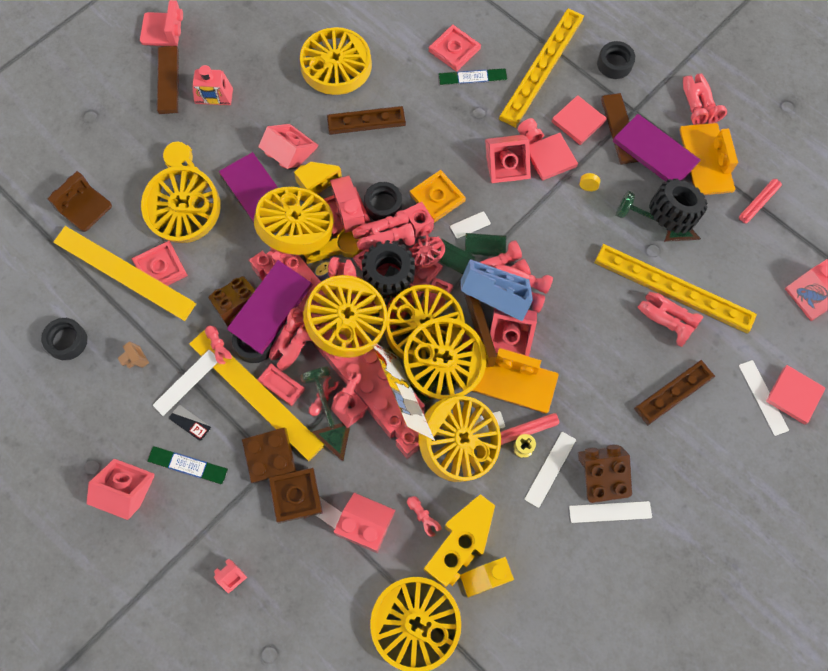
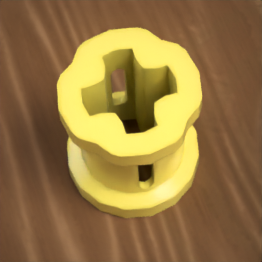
M529 434L520 435L513 446L514 453L520 458L529 457L536 447L535 439ZM527 443L528 447L524 450L521 449V445Z

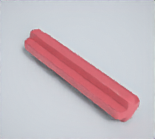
M773 179L741 213L739 220L745 224L748 223L782 186V183L777 179Z
M556 413L501 431V445L517 440L522 434L531 435L557 426L559 418Z

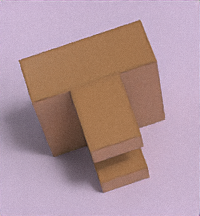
M130 341L123 346L125 352L118 357L121 365H126L128 368L135 365L143 368L149 364L141 347Z

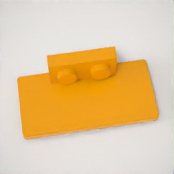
M717 123L681 126L679 131L683 147L700 159L697 166L690 172L693 186L699 188L700 192L704 195L733 193L735 186L731 173L737 166L738 160L729 128L719 130Z
M499 348L495 365L485 368L481 381L472 391L547 414L559 374L540 368L542 360Z

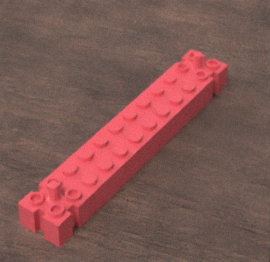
M270 247L271 251L265 254L262 250L249 259L253 271L261 281H263L279 260L313 284L296 308L304 310L309 295L321 283L299 255L283 253ZM322 290L318 292V294L328 299ZM312 299L311 305L324 307ZM311 312V318L326 316ZM331 322L316 325H318L322 329ZM332 329L322 335L327 341L332 335ZM339 334L341 339L347 340L345 335ZM356 334L359 347L365 346V344ZM311 341L346 385L353 371L356 372L354 379H356L358 373L361 374V380L354 392L368 406L367 411L390 439L394 436L397 438L396 446L406 459L420 449L419 433L407 427L375 349L373 348L361 356L344 358L323 351ZM415 394L419 406L425 415V405Z

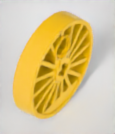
M333 27L320 30L305 41L300 52V68L305 81L315 90L330 95H341L352 92L365 83L371 72L372 59L368 44L359 34L346 28ZM336 38L341 39L338 48H337ZM328 39H333V49L328 43ZM347 73L353 76L354 78L350 80ZM340 74L345 81L343 83H339ZM335 77V83H329L331 78Z
M173 166L162 170L149 181L142 195L141 211L147 226L156 235L174 243H190L204 237L216 224L220 214V197L213 182L202 171L189 166ZM188 174L193 175L187 187ZM177 175H181L180 190L175 177ZM169 178L171 179L175 193L169 189L164 181ZM199 179H204L205 181L195 189ZM210 186L212 191L201 194ZM162 187L168 192L170 197L161 193ZM204 201V205L201 208H197V205ZM193 215H199L207 219V222L202 226ZM188 216L199 228V230H197L194 233ZM183 222L185 223L186 230L188 233V235L182 236ZM168 223L164 232L161 233L159 230ZM175 225H176V235H175V237H174V236H170L171 233H172V231H173V229H174V227H175Z
M281 187L269 191L259 200L254 216V227L260 239L271 248L287 254L304 255L318 251L328 243L333 231V213L327 202L316 193L298 187ZM300 200L304 201L302 206H300Z
M339 275L322 281L309 295L303 310L304 325L311 340L323 351L338 357L351 358L366 354L378 344L387 325V309L382 296L371 284L354 276ZM322 290L328 299L318 294V292ZM351 294H355L356 296L350 304ZM360 296L368 297L355 306ZM312 299L324 307L311 305ZM372 301H373V302L375 303V305H376V306H374V307H369V308H364V309H362L363 307H365L366 305H368V304L371 303ZM311 312L326 316L311 318ZM374 313H379L380 318H379V317L368 316V315H369V314H374ZM331 322L319 331H317V329L314 326L316 324ZM368 323L380 325V330L374 328ZM332 329V335L327 341L322 335ZM364 331H366L367 333L371 334L376 338L373 341H371V339L367 336V334ZM339 334L345 335L347 340L341 339ZM356 334L362 340L365 346L359 347Z
M416 285L402 291L395 297L387 309V325L384 333L391 349L403 359L404 351L401 348L407 343L410 335L398 345L393 337L413 332L423 322L437 318L449 306H452L455 312L441 317H456L457 320L465 323L463 311L457 300L444 289L433 285ZM424 291L423 310L416 292ZM429 292L435 293L437 296L428 312ZM408 294L412 295L416 309L407 301V299L404 296ZM440 297L448 301L432 315ZM400 300L403 305L398 308L395 304ZM391 311L396 313L395 319H390ZM408 312L411 319H402L400 313ZM390 325H399L404 329L391 332ZM439 325L442 337L446 338L447 332L442 329H447L448 325ZM434 326L426 328L437 342ZM452 327L449 346H451L461 331L460 329ZM420 332L416 338L419 340L422 338L421 341L426 343L425 336ZM463 335L457 343V345L455 346L454 350L458 348V346L460 345ZM413 343L410 350H415L417 345ZM421 350L420 358L425 359L426 351ZM408 355V362L415 363L412 356ZM446 355L441 357L443 361L446 360Z
M435 318L418 326L407 340L403 356L404 370L413 387L426 397L442 400L448 397L465 396L479 384L484 375L486 352L481 338L469 325L453 318ZM439 325H448L445 344H443ZM434 326L438 345L426 328ZM452 327L460 329L461 331L451 346H449ZM422 332L429 343L422 342L416 336ZM466 333L471 339L454 350L462 335ZM411 342L417 345L415 350H409ZM472 344L471 352L457 354ZM425 350L429 358L421 359L418 351ZM408 355L412 356L415 363L409 364ZM443 355H446V359H448L446 363H443L441 358ZM470 357L469 362H468V361L459 360V359H462V358ZM428 366V368L415 377L410 370L411 368ZM460 366L468 367V371ZM435 368L425 386L422 387L416 380ZM439 372V378L435 394L428 391L427 389L429 388V386L431 385V383L433 382V380ZM457 372L460 373L461 375H463L464 377H466V383H465V384H464V382L462 381V379L459 377V375L457 374ZM444 374L449 395H441ZM451 375L462 392L454 393Z
M467 396L444 398L428 409L424 417L433 437L436 434L445 437V439L432 441V439L419 433V447L427 466L436 475L451 482H466L485 475L495 464L501 447L499 425L491 410L479 400ZM460 402H464L462 414ZM472 406L475 408V410L470 417V411ZM481 414L484 420L474 426ZM485 425L488 426L489 432L474 434ZM490 436V444L482 442L478 438ZM446 443L443 448L433 454L432 445ZM474 449L477 450V456L474 454ZM449 451L440 465L436 459ZM453 459L451 473H449L446 469ZM470 463L475 470L473 474H471ZM460 465H462L463 477L459 476Z
M409 577L396 581L381 593L373 607L370 620L372 640L383 659L399 670L430 671L435 669L452 655L458 644L461 634V616L457 603L446 588L431 579ZM408 583H416L414 608L406 587ZM421 583L431 587L419 609ZM401 588L409 610L397 598ZM434 590H439L443 596L425 612ZM446 599L449 601L452 609L429 617ZM394 603H396L404 615L392 609ZM390 613L401 620H387V617ZM453 613L455 615V624H443L434 621ZM420 618L422 628L412 631V625L409 623L410 619ZM384 624L401 626L380 634ZM434 628H439L444 633V638L439 643L431 639L430 634ZM447 629H455L453 640L448 638ZM403 632L385 650L382 649L379 643L380 639ZM407 637L396 661H394L387 654ZM412 640L411 667L400 664ZM417 640L426 662V666L415 667ZM424 641L429 643L440 657L439 660L432 664ZM447 643L450 647L443 654L438 647Z

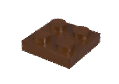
M284 427L242 439L251 483L296 472L287 428Z
M314 468L269 478L276 522L278 524L323 513Z

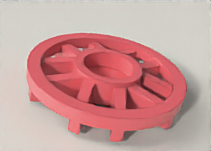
M427 235L422 240L419 238L418 242L412 248H409L412 257H414L415 267L427 268L436 264L442 258L445 252V244L439 237H429Z

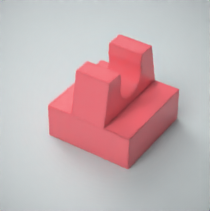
M230 559L225 561L227 566L221 571L218 568L214 571V579L228 594L247 578L244 572Z

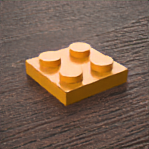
M439 170L409 191V195L417 204L423 202L434 223L466 200V197L442 170Z

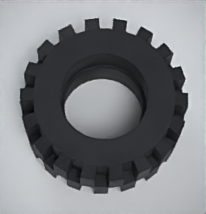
M668 179L662 183L650 201L649 209H651L650 214L654 216L653 219L661 227H665L669 231L672 230L674 233H686L691 231L705 214L708 203L704 199V194L700 192L699 188L693 186L692 183H688L685 180Z
M385 240V244H381L380 241L376 243V247L372 245L369 248V252H365L364 259H362L363 279L371 284L379 294H382L383 298L387 299V296L390 295L392 298H395L396 294H400L404 289L410 288L411 284H413L415 261L411 251H406V246L403 244L399 246V242L394 241L391 244L390 240ZM385 263H392L400 268L396 275L389 277L379 274L376 270Z

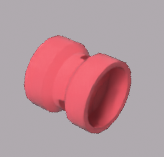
M533 118L523 121L518 126V132L529 139V144L540 141L544 137L543 132L537 128V123Z

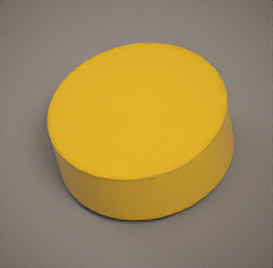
M586 173L581 176L579 185L583 190L596 191L600 186L601 180L596 174Z

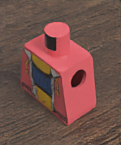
M207 65L196 69L193 79L194 103L231 105L233 87L224 72L221 70H211Z

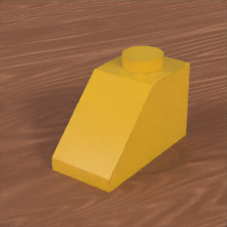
M317 162L301 165L294 171L296 182L300 188L316 194L330 187V180L342 177L339 166Z
M506 557L479 566L460 576L468 598L514 580Z

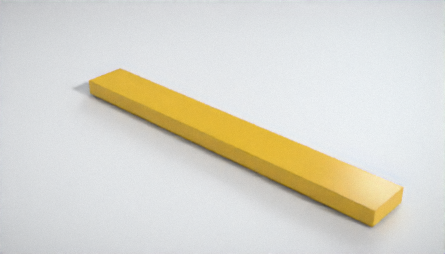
M569 8L566 10L501 113L500 121L515 128L518 126L583 21L584 15Z
M64 226L53 242L183 321H186L196 306L194 301L67 226Z
M605 244L602 245L594 262L603 268L747 334L750 332L757 316L756 313Z
M205 330L189 343L201 357L208 350L215 354V350L210 345L212 342L207 338ZM223 356V360L226 363H217L213 369L276 430L284 427L287 428L290 444L309 462L324 447V444L233 356L232 359H226Z

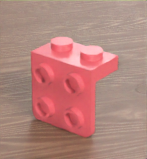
M169 0L167 13L147 12L144 14L140 36L142 45L178 46L183 11L179 8L177 0Z

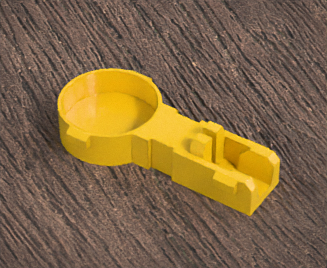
M172 142L164 149L163 158L168 168L183 166L182 163L186 161L188 163L187 166L198 169L192 162V149L188 145L186 146L182 142ZM188 174V179L191 181L193 175ZM200 178L195 189L205 180Z
M343 229L337 238L328 241L318 251L304 254L306 263L317 262L334 255L353 258L363 251L359 250L357 242L360 239H355L352 231L345 233Z

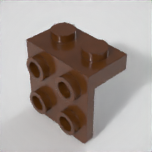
M78 171L68 177L66 182L54 190L47 198L56 211L82 232L90 229L112 207L111 202L92 188Z
M244 276L233 279L226 286L216 289L209 295L210 302L223 319L227 328L255 292V289Z
M613 444L608 445L607 448H587L585 451L578 452V459L585 468L587 499L589 502L595 503L632 496L630 455L622 446Z

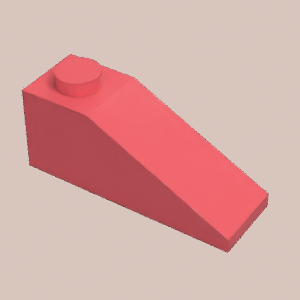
M350 176L330 180L345 233L365 224L359 198Z

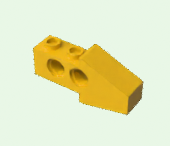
M480 494L452 517L444 527L450 532V535L423 571L444 588L448 584L453 587L461 576L457 573L462 565L467 568L475 557L471 553L474 551L480 557L484 553L495 505ZM460 537H468L471 541V546L466 549L462 548L458 542ZM447 555L456 557L457 565L455 567L446 566L444 558Z

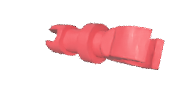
M207 326L205 333L212 342L210 345L215 350L216 361L219 364H225L223 356L226 359H232L231 353L223 347L224 342L222 339H219L217 328Z
M355 371L350 374L346 388H343L341 391L343 395L335 406L336 412L345 415L350 399L355 395L354 390L361 380L360 373H358L356 379H354Z
M331 376L324 380L322 391H318L317 399L309 407L310 415L317 416L321 412L324 402L329 400V394L337 388L338 381L334 382L333 387H329L328 381L331 379Z
M412 496L408 498V507L417 514L418 521L423 522L424 530L428 536H435L431 526H434L436 531L442 530L441 525L429 516V511L424 510L417 497Z

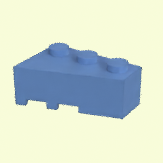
M471 259L469 260L460 281L461 291L523 321L533 301L529 279Z

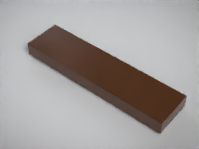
M177 46L158 47L157 111L159 114L178 113L179 49Z
M621 93L604 95L601 98L612 139L630 122ZM614 143L620 165L639 162Z
M403 106L327 115L329 135L406 126Z
M464 294L474 329L481 338L485 348L486 367H493L497 354L480 301Z
M700 360L634 409L648 426L712 380L715 375Z

